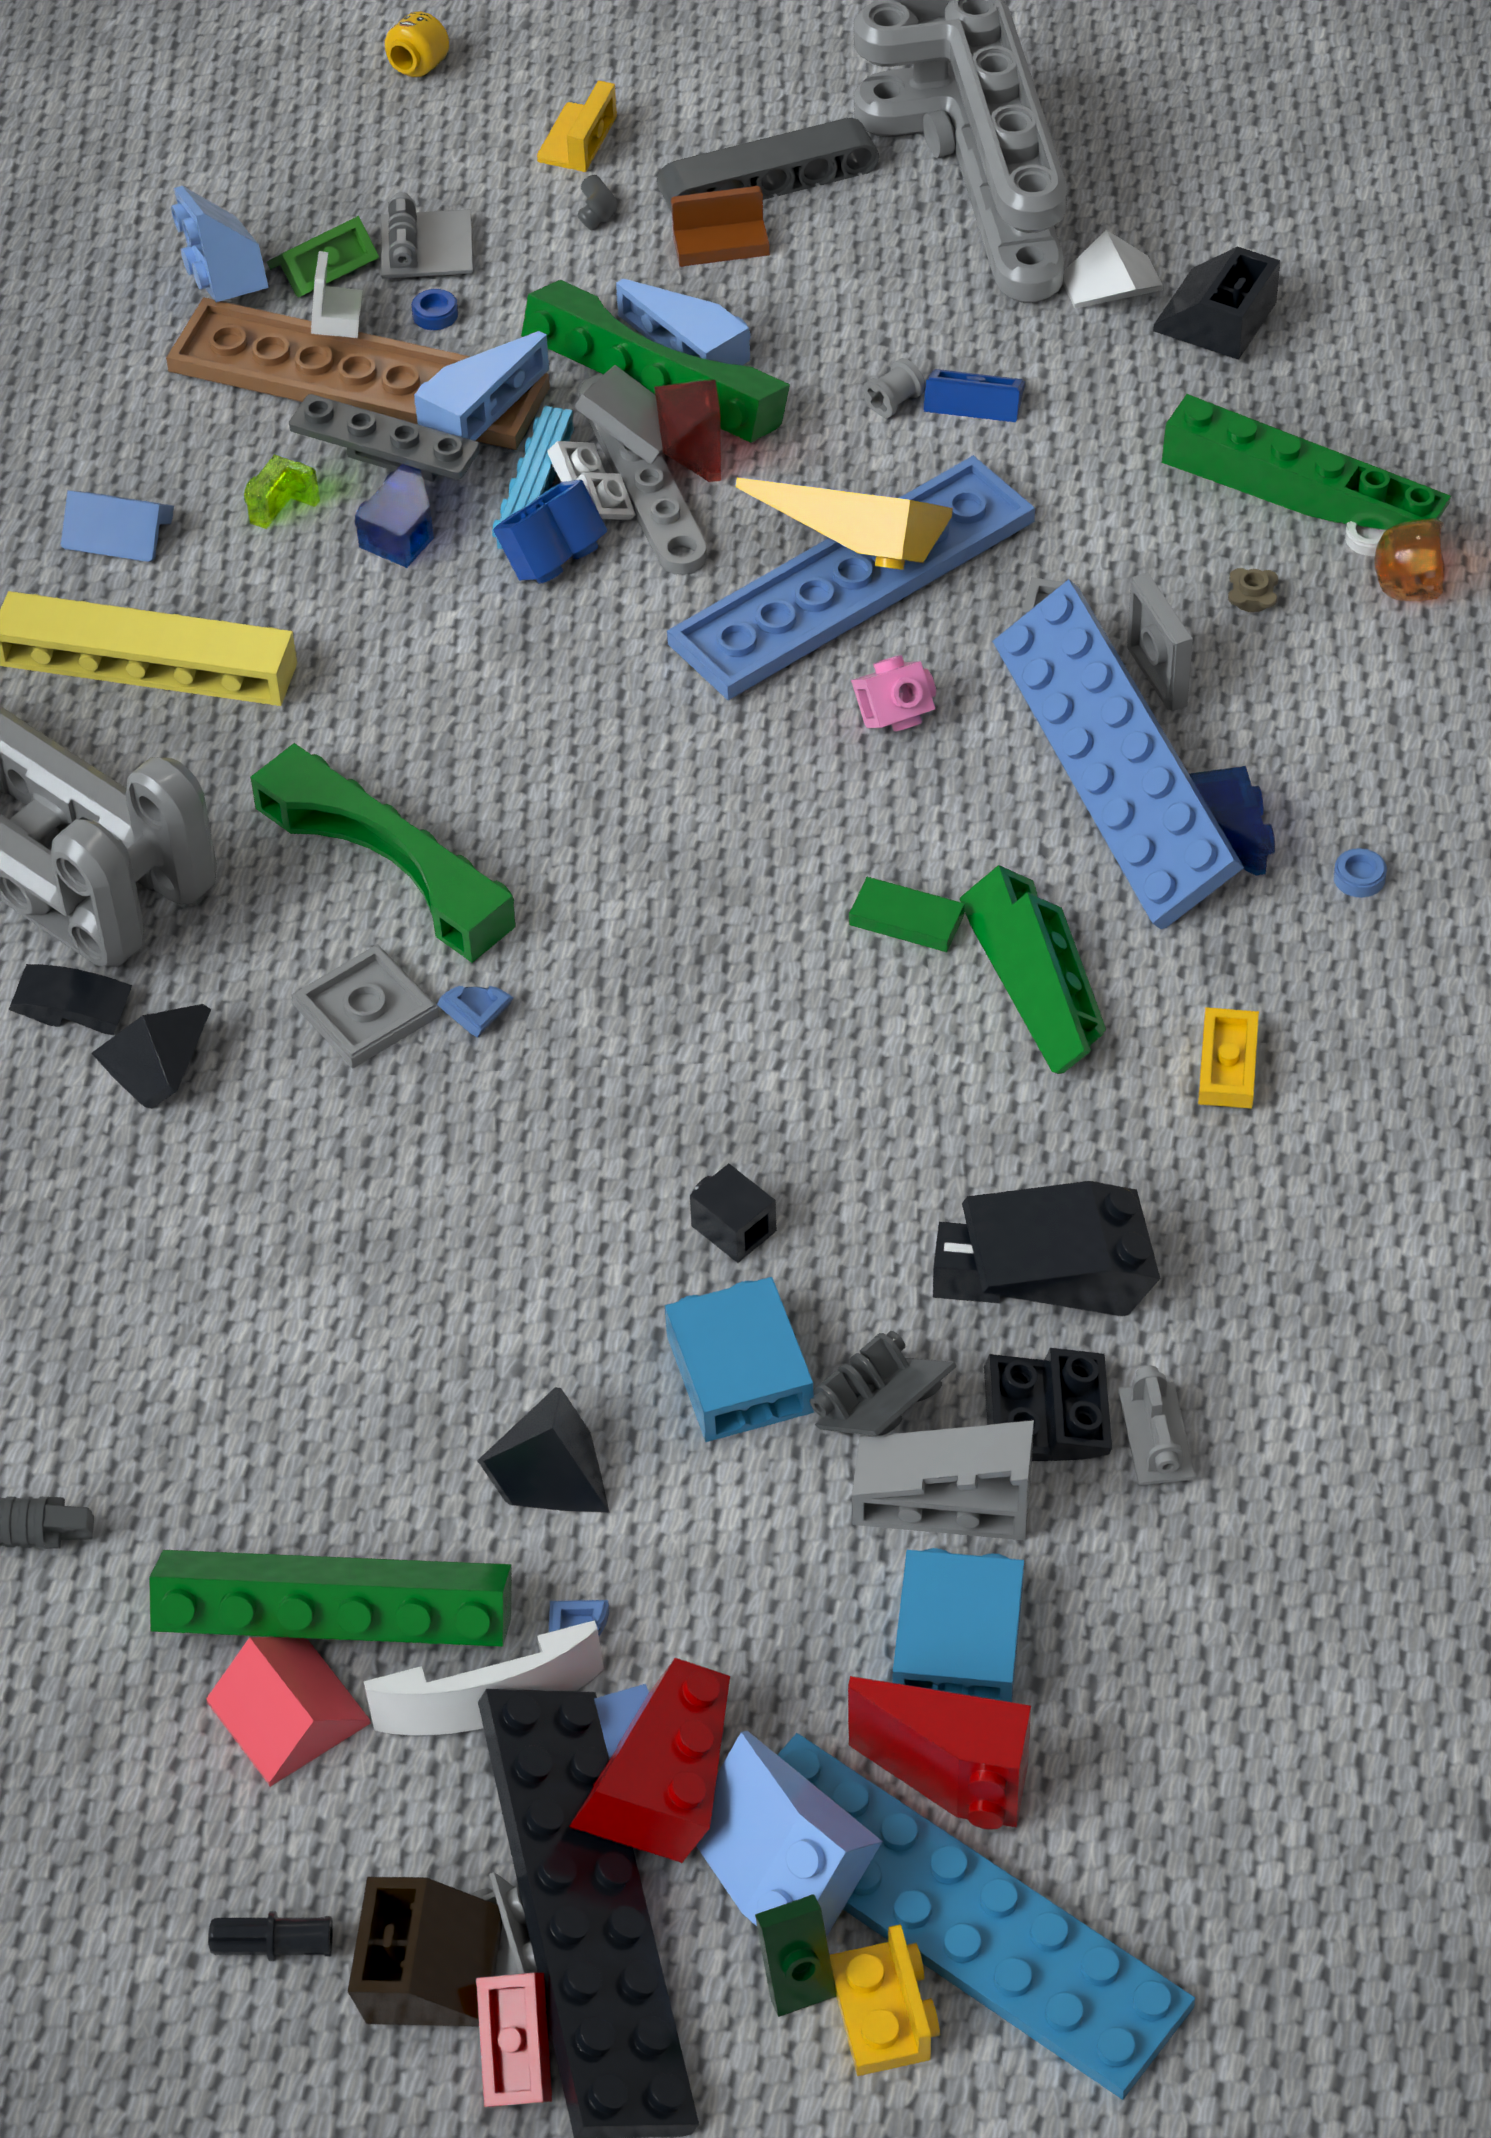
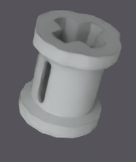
M900 358L892 364L891 371L880 379L872 378L864 383L862 391L869 408L887 419L896 413L899 404L909 397L916 399L924 393L926 387L925 380L918 367L908 359Z

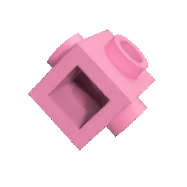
M902 655L890 657L874 663V673L851 680L862 718L867 728H882L891 724L893 731L904 730L921 724L920 714L935 710L932 699L936 696L935 683L930 671L927 668L923 669L921 661L904 662Z

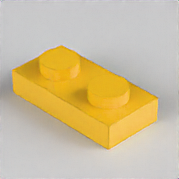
M1205 1007L1198 1104L1252 1109L1259 1011Z

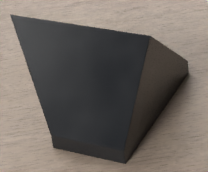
M204 1004L142 1015L93 1051L92 1055L141 1105L152 1109L177 1092L211 1009Z
M555 1387L477 1460L504 1501L509 1505L559 1511L610 1513L591 1432L562 1388Z

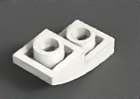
M557 441L547 450L561 482L582 480L602 519L631 520L636 515L621 474L605 473L595 443Z

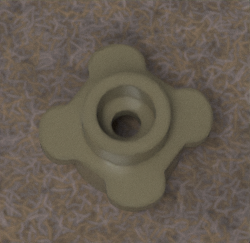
M1237 568L1230 573L1229 580L1233 583V590L1228 593V600L1231 604L1247 612H1259L1273 607L1277 603V595L1273 592L1274 586L1278 584V575L1271 570L1261 571L1259 569L1246 570L1244 568Z

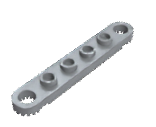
M603 374L586 379L580 386V397ZM588 419L613 472L621 474L636 514L635 516L660 565L665 571L672 572L675 575L692 574L700 570L705 565L707 559L706 542L663 457L660 455L652 464L647 463ZM683 546L694 551L691 555L685 557H678L670 553L673 549L683 548Z

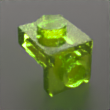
M274 454L259 474L249 480L244 492V501L247 504L250 524L264 529L268 528L290 499L316 507L320 502L316 470L314 468Z

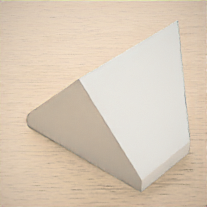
M1105 230L1064 270L1063 285L1075 309L1163 290V285L1148 255L1108 230Z

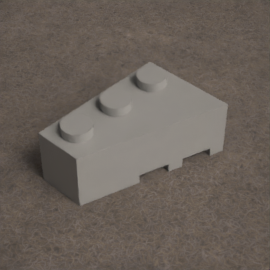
M1034 1420L859 1437L852 1490V1525L1025 1541L1031 1486Z

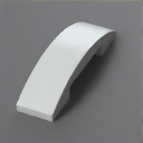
M595 1620L537 1635L540 1653L431 1682H426L422 1666L363 1681L374 1730L400 1735H441L478 1730L483 1728L478 1701L486 1689L577 1691L604 1670Z

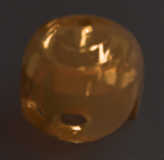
M1435 518L1416 519L1394 525L1383 533L1375 550L1374 567L1379 585L1387 596L1400 601H1425L1437 599L1442 595L1444 561L1441 554V530L1444 525L1443 521ZM1434 570L1436 571L1435 577L1433 578H1426L1424 574L1426 572ZM1416 575L1420 578L1421 584L1416 581ZM1426 586H1434V589H1429Z

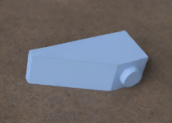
M624 278L616 282L618 316L647 339L673 350L703 359L735 365H744L750 361L751 334L749 327L740 317L732 315L721 305Z
M537 331L443 367L429 381L424 382L414 394L418 425L475 441L549 370L547 335Z

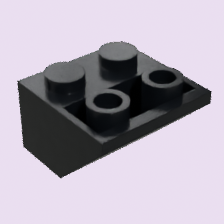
M1237 246L1193 267L1154 323L1153 332L1239 360L1277 303L1280 260Z

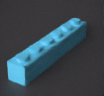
M545 406L541 416L535 417L533 436L528 437L526 440L524 458L520 457L518 460L517 477L510 480L508 499H503L500 510L501 517L500 520L495 519L493 529L503 520L528 506L537 497L552 488L557 473L547 450L557 441H570L574 431L573 410ZM492 529V536L497 540V548L503 549Z

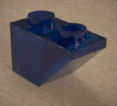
M402 464L396 471H392L386 477L383 485L369 500L364 501L359 506L354 521L357 528L359 548L408 568L434 539L431 508L420 469Z
M1246 766L1189 773L1244 866L1243 870L1255 876L1265 875L1268 855L1275 853V837L1272 825L1270 823L1263 824L1261 817L1264 811L1262 792L1259 785H1251Z

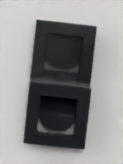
M26 964L8 1010L49 1026L59 1027L62 1018H65L98 1032L114 1035L132 985L79 969L43 964Z

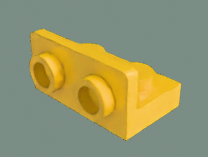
M901 1924L888 1927V1942L830 1954L837 2001L857 2076L931 2060V2038L940 2036L938 2017L932 1998L921 1999L917 1981L924 1980L925 1978L921 1954L917 1943L906 1944Z

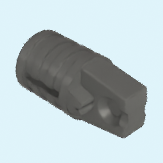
M0 1496V1546L12 1548L16 1546H21L22 1548L37 1546L38 1549H58L61 1547V1540H88L93 1538L94 1515H92V1511L88 1507L65 1506V1499L63 1497L17 1498L7 1496L2 1498Z

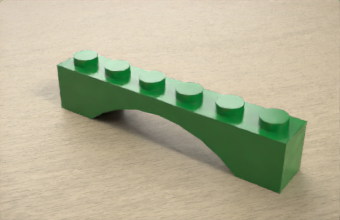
M558 280L528 294L521 333L522 337L540 331L547 335L548 349L603 375L616 365L668 405L750 443L778 429L782 424L790 384L751 366L703 359L653 342L618 321L603 306L598 296L563 280Z
M293 743L250 777L255 809L290 834H311L343 839L369 848L392 861L412 879L424 896L433 918L435 937L471 963L476 961L516 927L514 898L503 883L497 880H490L477 871L467 858L451 853L441 846L430 832L424 829H417L404 820L394 807L389 804H381L368 795L357 781L346 779L331 769L321 756L317 754L311 755Z

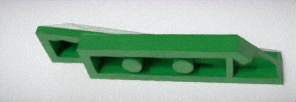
M998 865L960 897V902L965 903V914L971 928L1049 1068L1055 1074H1062L1090 1053V1046L1104 1034L1106 1027L1062 907L1039 898L1033 880Z

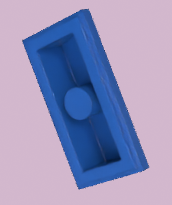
M935 369L926 380L924 412L1016 422L1025 388V381L1018 378Z

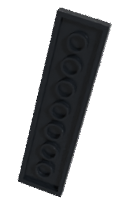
M486 1689L478 1701L536 1969L537 1973H544L546 2013L574 2138H649L691 2135L699 2126V2121L633 1847L569 1827L610 1760L594 1698H597L596 1692Z

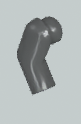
M591 175L585 178L581 184V190L588 199L585 201L587 205L578 211V218L589 230H595L602 221L606 223L617 211V201L600 177Z

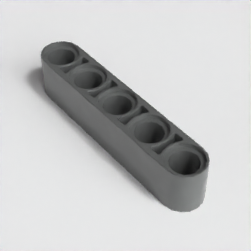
M844 118L670 162L660 170L656 182L670 211L671 199L674 196L753 186L761 187L763 200L773 198V194L781 196L816 187V183L824 185L859 176V172L862 175L868 174L877 166L879 153L864 125L858 119Z

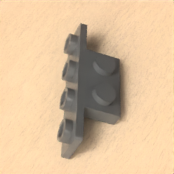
M314 394L306 396L289 420L291 432L346 447L349 458L434 482L438 475L456 480L462 479L479 453V443L477 441Z

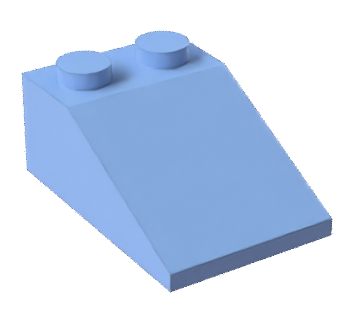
M743 1731L738 1736L717 1773L710 1829L696 1846L741 1913L756 1926L755 1914L814 1894L822 1909L827 1937L882 1841L749 1731Z

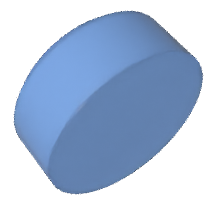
M1351 849L1345 851L1337 858L1334 867V882L1339 890L1349 896L1359 898L1370 897L1377 894L1384 887L1387 866L1383 858L1371 850Z

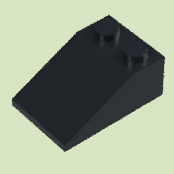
M1083 1181L967 1196L962 1202L982 1291L985 1294L1116 1316H1127L1161 1279L1137 1189L1094 1181Z

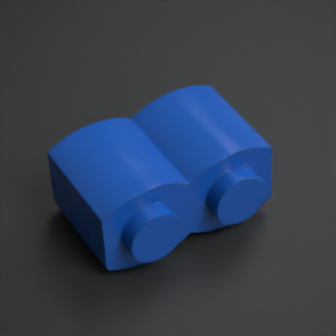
M582 480L564 481L537 497L528 506L503 520L493 529L519 581L536 580L538 584L547 582L563 572L561 565L571 556L573 559H579L595 551L599 546L597 540L608 531Z

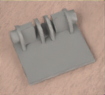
M398 192L389 200V214H381L382 279L473 273L471 209L416 212L415 201L405 192Z

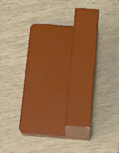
M760 186L672 197V232L679 267L770 255L769 240L763 220V194Z

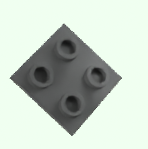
M890 1331L887 1334L879 1333L859 1350L861 1354L855 1353L850 1358V1365L842 1364L838 1371L832 1373L814 1388L815 1396L810 1399V1404L814 1411L823 1417L815 1426L820 1430L873 1436L885 1435L902 1422L903 1417L901 1415L915 1402L923 1401L934 1395L942 1387L941 1380L957 1366L955 1362L905 1358L901 1352L905 1349V1343L899 1334L894 1331Z

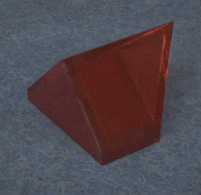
M716 380L655 386L663 453L708 482L721 481V427Z

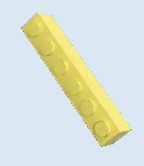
M8 591L0 609V666L282 706L297 666L293 631L11 591Z

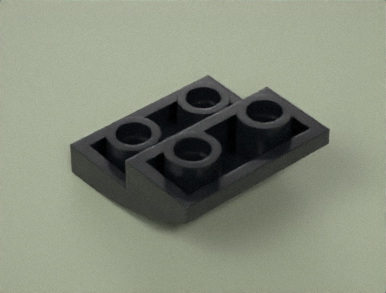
M1050 1348L1044 1360L989 1354L984 1365L987 1425L1034 1420L1032 1461L1084 1460L1110 1454L1112 1439L1105 1354Z

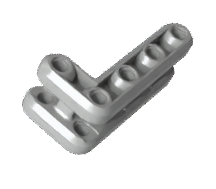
M877 0L870 3L859 11L854 18V48L857 53L873 65L894 67L913 64V67L874 73L863 80L854 91V118L858 119L864 125L866 131L872 135L896 137L924 133L923 117L926 113L937 110L946 112L954 128L956 139L955 152L995 283L1001 292L1018 302L1037 303L1048 299L1059 291L1064 280V255L1054 225L1061 221L1066 213L1067 183L1009 7L1004 0Z
M0 706V791L4 794L12 795L26 805L10 819L0 814V901L90 962L98 966L120 967L140 950L143 945L144 923L135 882L140 883L149 890H155L177 904H193L215 885L217 862L202 787L193 773L181 762L173 758L150 757L129 775L127 788H125ZM57 828L61 832L53 839L51 851L38 843L52 830Z

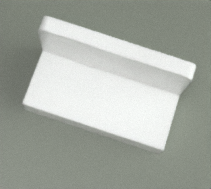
M319 251L314 281L311 334L358 338L363 290L326 286L328 252Z

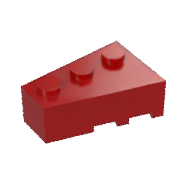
M674 1658L648 1693L617 1745V1749L601 1772L589 1796L569 1827L683 1863L710 1829L730 1676Z

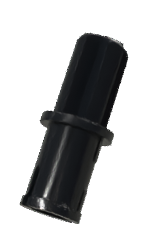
M270 1911L268 1918H214L211 1920L208 1930V1945L210 1953L214 1955H267L268 1961H276V1955H324L325 1957H331L332 1916L320 1918H278L276 1911Z

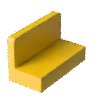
M598 80L584 105L572 102L566 103L538 151L537 161L586 172L617 117L615 84Z

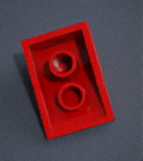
M850 1676L848 1684L850 1747L957 1818L968 1819L972 1825L982 1829L993 1830L1002 1827V1825L1017 1828L1028 1768L1031 1705Z

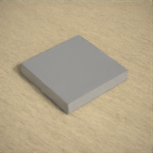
M616 365L590 386L574 406L576 410L650 464L681 436L691 422Z
M1146 572L1134 576L1130 586L1127 649L1168 710L1175 711L1187 707L1193 638L1150 574Z
M378 944L291 995L293 1005L352 1069L439 1017L438 1006Z

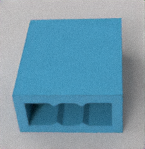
M773 1277L757 1281H742L731 1288L701 1296H686L678 1302L665 1305L667 1338L705 1442L814 1413V1409L810 1404V1399L814 1397L813 1381Z
M930 1548L923 1551L906 1550L893 1664V1683L1012 1702L1023 1592L1024 1560L1009 1559L1004 1555L994 1553L982 1556L952 1554L938 1548Z

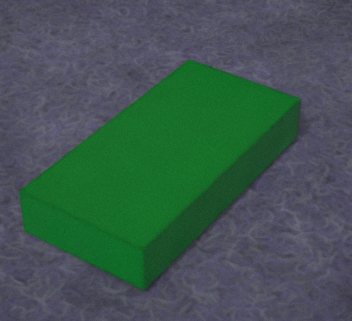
M867 876L849 912V925L947 952L965 915V903Z

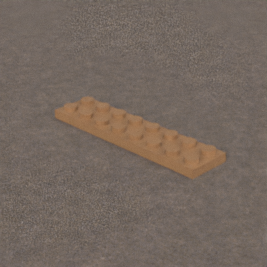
M203 297L167 355L166 360L168 372L303 402L307 395L314 394L418 424L414 394L418 391L419 387L424 382L429 381L443 367L471 356L358 332V338L311 334L312 321L223 301L216 303L213 299ZM545 373L475 441L517 450L550 389L549 374Z

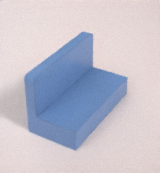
M67 490L61 547L69 550L151 562L156 557L160 524H171L174 505Z

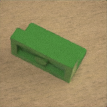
M357 216L267 261L270 270L281 265L295 295L299 298L314 290L319 251L328 252L326 284L379 258V255L360 217Z

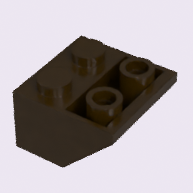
M367 1877L348 1986V1994L365 2023L479 2027L476 1978L495 1976L503 1923L498 1905L426 1877Z

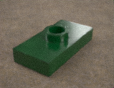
M812 1894L755 1914L770 1999L778 2017L837 1997L822 1909L815 1895Z

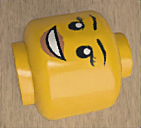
M422 11L411 12L388 31L384 40L385 52L389 63L398 72L410 77H422L445 59L449 51V37L442 23L431 14Z

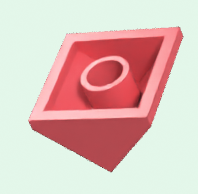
M249 1637L206 1698L208 1705L270 1787L371 1724L369 1717L307 1638Z

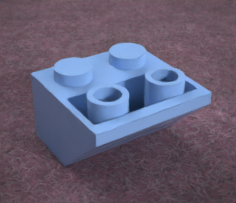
M184 186L175 187L174 192L177 204L171 205L172 217L177 231H184L187 247L181 248L182 259L188 275L194 274L198 288L200 290L206 289L216 303L269 288L259 244L239 219Z

